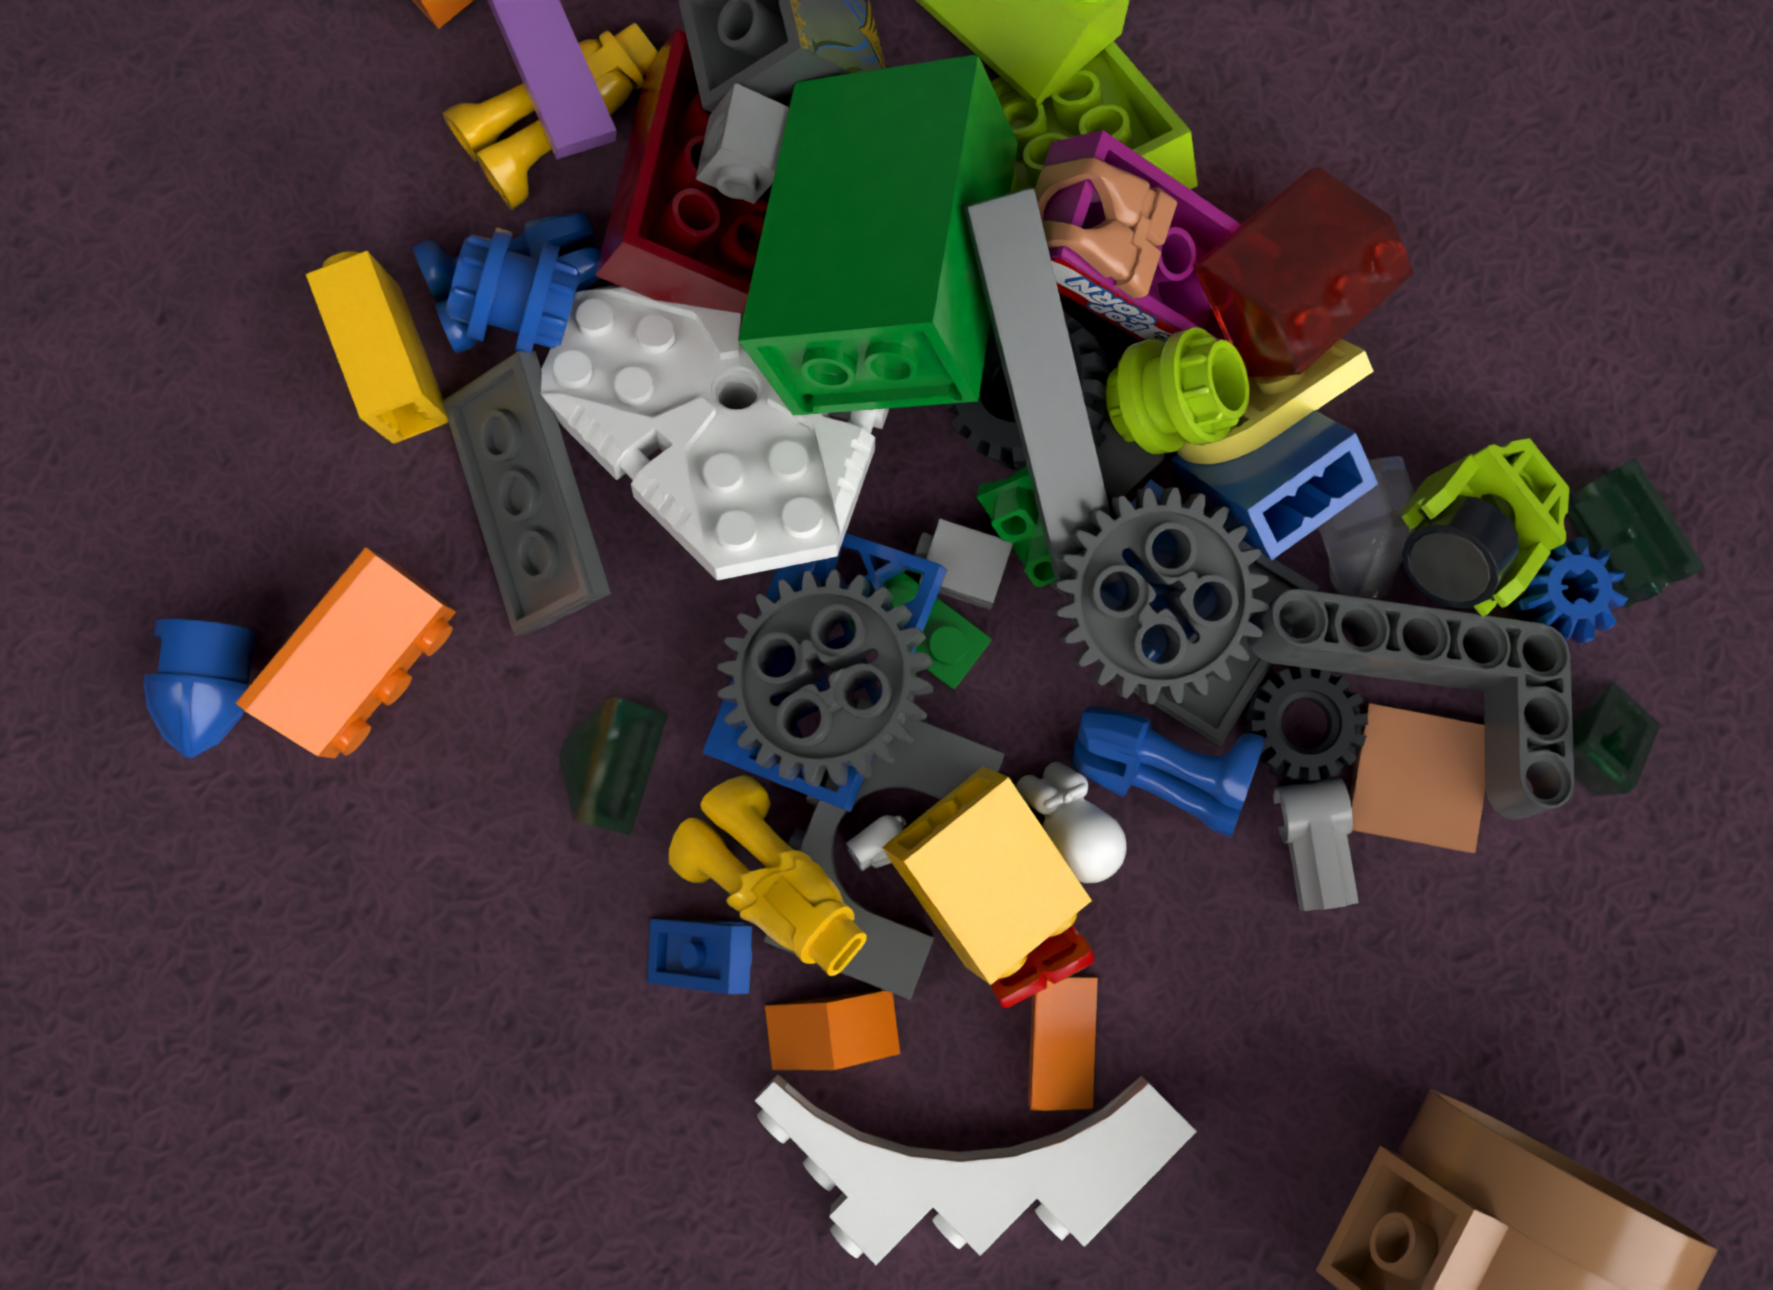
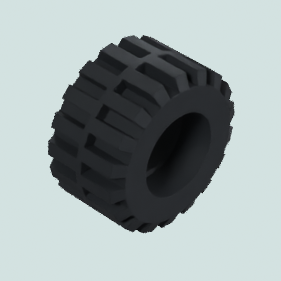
M1063 311L1094 445L1100 447L1107 438L1105 434L1100 432L1104 421L1112 423L1106 404V384L1111 371L1116 368L1113 357L1103 350L1106 346L1094 334ZM990 321L978 402L945 404L946 410L957 415L951 423L958 434L968 439L966 444L975 451L1012 470H1020L1026 466L1017 424L1013 422L1010 416L1008 406L1009 392Z

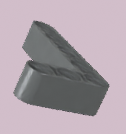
M1303 589L1289 590L1268 603V610L1255 612L1249 619V622L1256 625L1263 632L1261 637L1247 636L1250 648L1259 658L1273 664L1484 692L1486 793L1493 809L1501 816L1512 820L1524 819L1562 806L1573 794L1574 758L1570 652L1564 637L1555 628L1542 623L1493 616L1482 617L1478 614ZM1279 616L1289 622L1293 629L1294 637L1289 636L1280 625ZM1341 625L1349 630L1353 637L1354 645L1344 637ZM1403 635L1410 641L1413 652L1405 645ZM1463 644L1468 648L1472 659L1466 654ZM1523 654L1527 658L1529 665L1526 663ZM1524 715H1525V716L1527 717V719L1529 720L1530 725H1531V729H1530L1529 726L1527 725V723H1526V721H1525ZM1526 777L1532 785L1533 794L1527 786Z

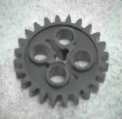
M1151 488L1138 489L1135 509L1124 495L1111 498L1113 518H1110L1101 510H1092L1088 515L1095 532L1090 534L1081 530H1072L1069 534L1073 541L1081 548L1078 555L1058 554L1057 560L1072 571L1070 579H1059L1051 582L1052 588L1068 593V602L1058 605L1051 612L1054 616L1071 618L1073 624L1064 630L1058 638L1063 643L1081 642L1083 645L1072 660L1075 665L1084 667L1095 661L1098 663L1091 680L1095 684L1103 686L1117 675L1115 694L1128 698L1138 683L1141 701L1148 704H1155L1161 687H1163L1168 701L1182 703L1185 683L1195 694L1207 695L1208 683L1206 675L1208 673L1219 680L1228 682L1231 679V675L1224 661L1228 657L1242 661L1249 660L1250 656L1239 643L1242 636H1262L1263 632L1248 620L1250 613L1269 609V604L1252 598V589L1264 585L1269 580L1268 576L1249 574L1247 567L1256 561L1262 553L1260 549L1240 550L1238 547L1239 542L1248 531L1245 525L1233 526L1226 530L1222 528L1229 511L1225 506L1215 507L1206 515H1203L1205 495L1201 493L1191 494L1181 507V497L1178 488H1165L1159 505ZM1165 530L1174 536L1177 542V554L1171 564L1162 567L1155 561L1152 555V545L1156 536ZM1125 548H1129L1133 552L1138 566L1150 582L1167 584L1169 586L1163 598L1168 606L1184 622L1189 623L1196 632L1197 638L1195 642L1190 643L1187 640L1185 632L1171 611L1166 608L1150 606L1149 603L1154 600L1156 593L1151 585L1123 559L1122 552ZM1116 572L1123 577L1127 585V594L1120 606L1109 609L1104 605L1100 597V588L1103 580L1108 575ZM1208 582L1217 594V604L1214 611L1202 619L1194 609L1193 598L1195 591L1202 584ZM1158 624L1167 635V645L1160 657L1149 660L1142 651L1141 641L1148 628Z
M831 570L825 587H821L816 576L810 571H806L803 576L802 590L798 592L782 579L778 581L781 599L773 603L760 593L755 596L762 612L757 619L741 613L737 616L740 624L748 631L744 639L726 637L724 640L728 647L738 653L736 661L720 663L717 668L724 674L734 678V684L724 687L717 692L718 697L726 702L737 703L738 705L737 708L724 718V721L734 728L747 726L748 728L741 734L737 744L746 750L762 745L757 755L756 763L768 769L781 759L779 776L789 781H792L798 775L802 766L805 782L813 787H819L825 769H828L829 775L835 784L845 786L848 778V766L852 765L860 775L868 779L872 777L870 757L876 754L890 764H893L896 760L889 746L892 739L896 738L912 744L915 740L911 733L903 726L906 719L925 720L928 715L913 703L915 695L932 693L934 688L929 682L916 677V672L933 665V660L928 654L912 652V649L926 639L925 634L919 627L902 630L910 620L912 613L904 604L888 611L893 595L885 587H881L869 597L870 583L864 576L858 575L852 581L848 590H846L844 577L837 570ZM842 621H855L856 633L852 642L845 648L831 649L829 635L833 627ZM785 648H794L796 659L791 671L782 677H772L770 665L775 654ZM870 651H878V658L868 664L854 665L864 659ZM827 665L835 672L829 676L831 687L823 691L815 684L822 680L820 669ZM880 679L882 694L877 704L869 709H857L854 703V694L857 687L865 680ZM797 691L785 698L780 705H773L772 701L776 695L783 692ZM817 706L821 713L819 728L811 736L799 738L795 731L797 716L805 708Z

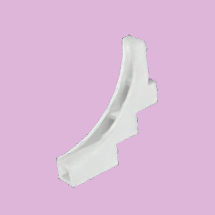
M778 1074L758 1093L755 1099L756 1103L762 1108L757 1114L762 1125L783 1144L791 1138L808 1155L803 1161V1165L823 1188L831 1191L837 1185L843 1192L830 1207L829 1217L835 1222L830 1228L832 1235L853 1257L858 1258L864 1252L875 1265L932 1208L938 1212L932 1219L933 1223L956 1248L961 1249L968 1243L981 1256L1036 1199L1041 1204L1034 1210L1035 1213L1058 1238L1063 1240L1071 1233L1085 1247L1197 1132L1142 1076L1102 1109L1057 1133L1011 1147L963 1152L909 1147L861 1132L817 1108Z

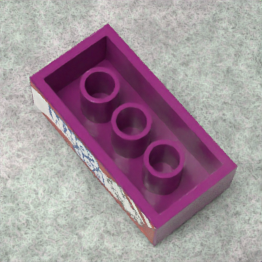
M1104 130L1051 142L1043 168L1083 158H1097L1148 181L1150 184L1149 188L1159 187L1175 198L1177 202L1165 243L1156 246L1161 251V255L1148 295L1133 299L1115 286L1116 280L1112 277L1105 278L1067 246L1048 248L1058 292L1140 342L1149 339H1159L1166 342L1175 332L1196 327L1204 329L1215 337L1217 341H1229L1239 352L1246 368L1283 252ZM1086 179L1057 191L1048 201L1043 218L1044 221L1064 222L1088 229L1102 223L1105 220V214L1096 188L1090 179Z

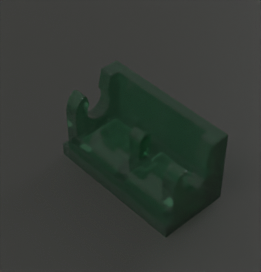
M1636 458L1613 468L1569 494L1568 513L1566 515L1579 536L1587 538L1589 552L1592 553L1601 548L1611 550L1609 559L1604 567L1608 572L1614 569L1626 572L1621 581L1612 584L1613 590L1620 592L1628 598L1624 608L1657 596L1668 585L1691 577L1705 568Z

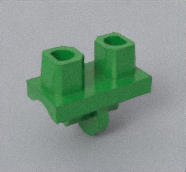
M1027 465L1004 480L987 482L980 485L977 498L992 518L991 525L1003 541L1013 543L1012 548L1025 565L1024 572L1035 587L1051 584L1052 581H1055Z

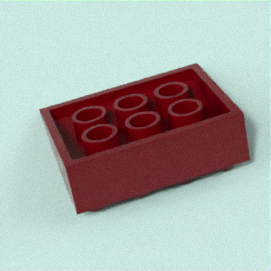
M675 28L646 72L595 276L653 300L744 314L772 184L752 204L743 199L730 198L722 194L717 188L696 180L708 119L712 112L702 108L686 33Z

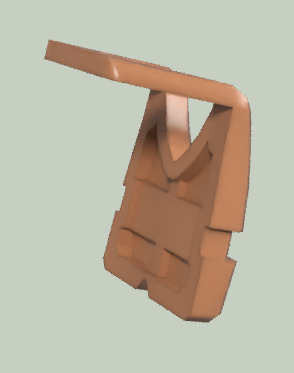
M1083 158L1045 166L1040 173L1035 188L1048 248L1067 246L1105 278L1112 277L1116 280L1115 286L1133 299L1148 295L1161 255V251L1156 246L1165 243L1177 202L1175 198L1159 187L1149 188L1150 184L1148 181L1097 158ZM1086 179L1092 181L1104 209L1105 220L1102 223L1088 229H1083L1064 222L1044 221L1045 207L1057 191Z

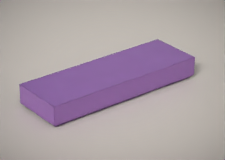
M487 0L556 160L615 142L617 130L560 1Z

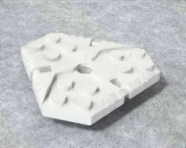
M619 285L576 292L561 346L550 349L541 369L540 394L555 413L557 421L616 480L627 474L633 480L631 483L633 497L716 580L837 557L875 451V437L871 434L872 428H883L889 408L793 416L738 341L744 314L653 300ZM830 415H832V416H835V417H839V418L846 419V420H848V422L846 423V422L839 421V420H835V419H832V418H829V417H830ZM660 448L663 452L650 461L647 457Z

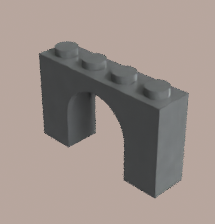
M859 697L856 708L859 710L869 709L872 706L871 701ZM907 718L903 726L911 733L915 740L912 744L896 738L892 739L889 746L896 760L893 764H890L876 754L872 757V777L864 778L854 804L871 793L889 788L911 789L941 800L983 766L998 772L1005 754L920 720ZM825 769L820 786L837 792L839 785L832 781L828 769ZM807 796L806 802L816 806L807 830L796 826L788 845L794 850L806 853L815 863L820 865L839 889L844 903L853 910V922L867 935L865 944L841 973L911 1000L934 941V935L874 912L858 903L846 891L838 877L833 852L837 829L848 811ZM766 934L763 942L795 954L794 951L779 945Z

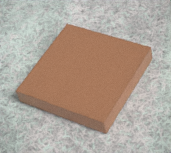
M1371 703L1364 704L1363 714L1367 713L1368 725L1362 726L1361 735H1366L1367 737L1364 746L1357 748L1356 756L1358 757L1355 759L1349 794L1353 816L1352 831L1466 853H1475L1486 790L1485 725Z

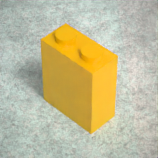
M355 251L342 252L325 260L323 268L307 273L306 277L360 419L393 444L449 423L442 401L443 397L401 287L368 251L362 253Z
M984 766L881 847L965 967L990 985L997 979L1006 978L1018 971L1026 962L1027 954L1048 937H1053L1066 931L1075 922L1077 913L1092 901L1010 778Z

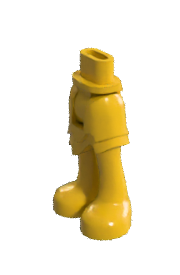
M636 23L631 24L615 36L609 31H605L600 34L599 40L587 39L578 43L610 115L625 103L631 95L633 87L636 90L643 87V76L646 75L649 65L658 54L655 47ZM523 83L482 103H458L443 112V117L454 136L472 160L479 162L488 181L511 210L523 204L529 196L527 176L529 168L541 156L552 149L539 120L510 137L495 143L505 130L535 111Z
M742 775L728 779L714 787L703 797L700 804L701 810L718 827L726 831L745 847L766 868L750 871L731 853L722 836L709 824L698 818L686 819L674 833L669 848L670 866L681 878L692 883H704L710 878L713 879L731 895L727 898V903L730 907L740 912L742 919L754 923L776 943L794 951L802 962L806 964L817 963L829 976L837 975L862 948L867 937L853 922V910L844 903L839 889L820 865L815 863L806 853L791 848L764 821L770 807V801L767 791L753 777Z

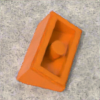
M1069 976L1056 984L1047 980V988L1032 996L1028 1106L1030 1110L1093 1109L1097 977Z

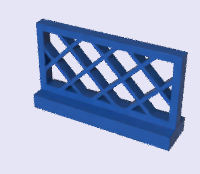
M845 533L837 557L777 568L766 595L773 603L780 600L778 581L782 579L797 592L801 591L803 576L806 571H810L816 576L821 587H825L827 578L831 570L835 569L842 549L861 554L868 575L864 577L870 583V589L874 587L875 591L885 587V581L906 570L924 575L915 598L904 604L912 613V616L902 629L919 627L923 632L947 569L941 564ZM874 559L888 564L878 569ZM851 583L846 585V590H848ZM892 602L888 611L894 608ZM852 621L840 622L844 634L829 642L831 649L845 648L852 642L856 633V628H854ZM785 648L775 654L770 665L772 677H782L791 671L796 659L794 648ZM866 657L856 663V665L861 663L868 664ZM822 667L820 669L822 680L816 685L821 690L826 691L830 688V685ZM732 678L730 685L734 684V678ZM880 679L865 680L856 689L858 691L864 687L866 688L872 704L871 707L877 704L881 698L882 684H880L879 689L876 681ZM786 692L780 693L773 698L774 706L780 705L787 698ZM723 700L702 753L851 812L865 778L857 772L853 765L848 766L846 785L839 786L837 792L820 785L819 787H813L797 776L792 781L779 776L780 763L768 769L756 763L757 755L762 745L746 750L737 744L741 734L748 727L734 728L725 723L724 718L737 708L738 705L737 703ZM817 706L805 708L799 713L796 721L819 710ZM795 721L796 734L799 738H802L798 724ZM802 766L801 771H802V774H803V776H804V770H803V766Z

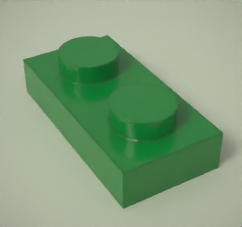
M904 572L884 582L886 589L893 595L892 604L894 608L913 600L920 584ZM874 587L870 590L869 597L875 592ZM936 597L923 630L926 639L916 647L915 652L928 654L933 660V665L925 670L954 691L991 643L992 639Z

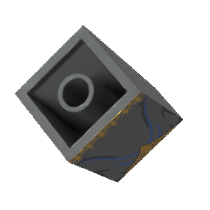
M678 0L702 108L709 112L716 108L734 83L790 107L795 82L886 68L869 0Z

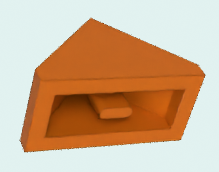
M878 990L765 1005L772 1070H837L900 1054L893 993L889 991Z

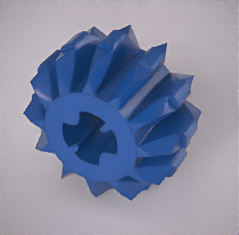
M1576 537L1570 540L1567 545L1563 544L1550 550V555L1526 590L1523 591L1528 592V597L1516 601L1513 604L1512 610L1522 613L1532 609L1535 615L1529 622L1551 626L1562 634L1566 642L1572 637L1578 644H1583L1594 640L1595 629L1605 631L1611 629L1617 622L1610 609L1624 606L1628 598L1620 592L1613 590L1612 584L1621 581L1626 572L1620 569L1608 572L1604 565L1609 559L1611 550L1601 548L1589 554L1587 538ZM1568 579L1572 581L1577 589L1570 593L1571 596H1577V599L1571 602L1567 601L1562 594L1563 590L1568 589V585H1561V582Z

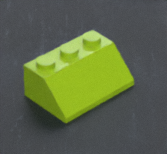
M915 0L976 55L978 54L981 60L1035 108L1122 34L1129 0Z

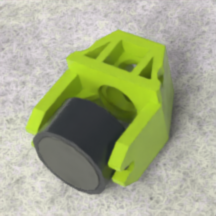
M1530 438L1511 441L1501 447L1496 444L1489 445L1428 476L1400 511L1401 518L1409 528H1415L1407 539L1402 553L1404 569L1413 585L1426 597L1444 606L1463 609L1474 606L1482 617L1488 615L1497 603L1502 608L1508 606L1526 590L1550 555V550L1563 545L1566 541L1564 517L1568 513V485Z

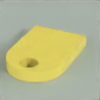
M1298 316L1252 348L1246 366L1249 381V401L1246 411L1239 418L1237 425L1232 426L1230 432L1222 441L1199 446L1191 444L1186 440L1185 445L1180 450H1177V453L1182 459L1190 463L1217 464L1237 459L1259 449L1311 412L1316 411L1374 372L1365 350Z

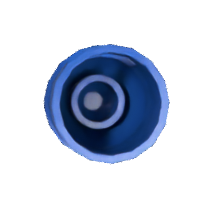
M155 620L153 638L162 642L158 673L144 675L143 683L147 709L163 739L184 757L195 758L218 745L243 717L245 711L236 702L250 686L249 680L255 631L235 625L199 620Z

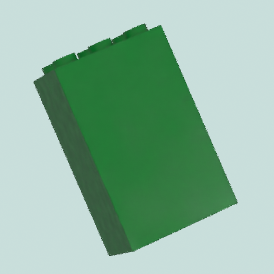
M978 54L795 82L738 338L739 343L793 416L978 402L991 320L962 206L1011 192L1018 142Z

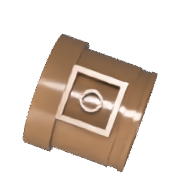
M1430 1089L1399 1148V1152L1403 1156L1382 1146L1379 1147L1315 1271L1339 1290H1698L1719 1248L1677 1219L1569 1157L1464 1102L1437 1090Z

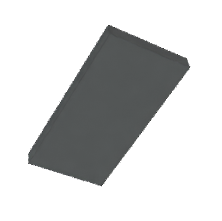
M525 351L516 352L442 400L514 636L538 631L611 595L556 415L540 394L542 370L536 351H532L531 354Z

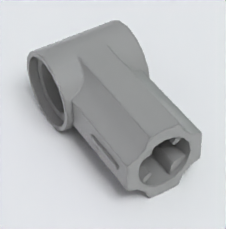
M1336 777L1276 786L1273 793L1274 804L1281 803L1284 826L1278 827L1282 841L1289 846L1299 910H1325L1359 903L1347 835L1352 832L1353 827L1352 808L1343 779Z

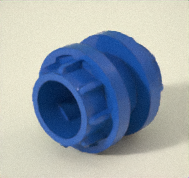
M496 227L492 240L474 234L466 237L455 269L446 312L450 318L469 324L467 338L483 342L488 325L519 334L515 352L525 351L531 354L534 343L549 348L561 346L581 272L578 271L576 266L557 260L560 247L544 242L540 259H536L509 250L513 232Z

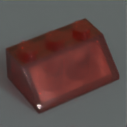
M1321 167L1309 169L1192 265L1225 339L1237 349L1244 362L1248 378L1300 375L1414 274L1392 216Z

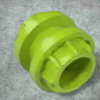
M1197 327L1175 332L1166 342L1159 339H1149L1130 345L1118 361L1117 367L1111 371L1106 384L1107 409L1117 432L1126 442L1136 441L1141 448L1154 455L1180 450L1185 445L1186 440L1191 444L1199 446L1222 441L1228 435L1232 426L1237 425L1239 418L1246 411L1249 401L1248 375L1237 349L1229 341H1217L1206 330Z

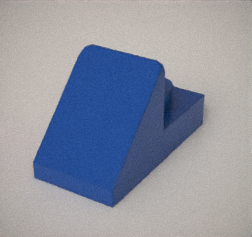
M650 919L647 983L722 994L749 993L750 967L752 964V926H746L744 922Z

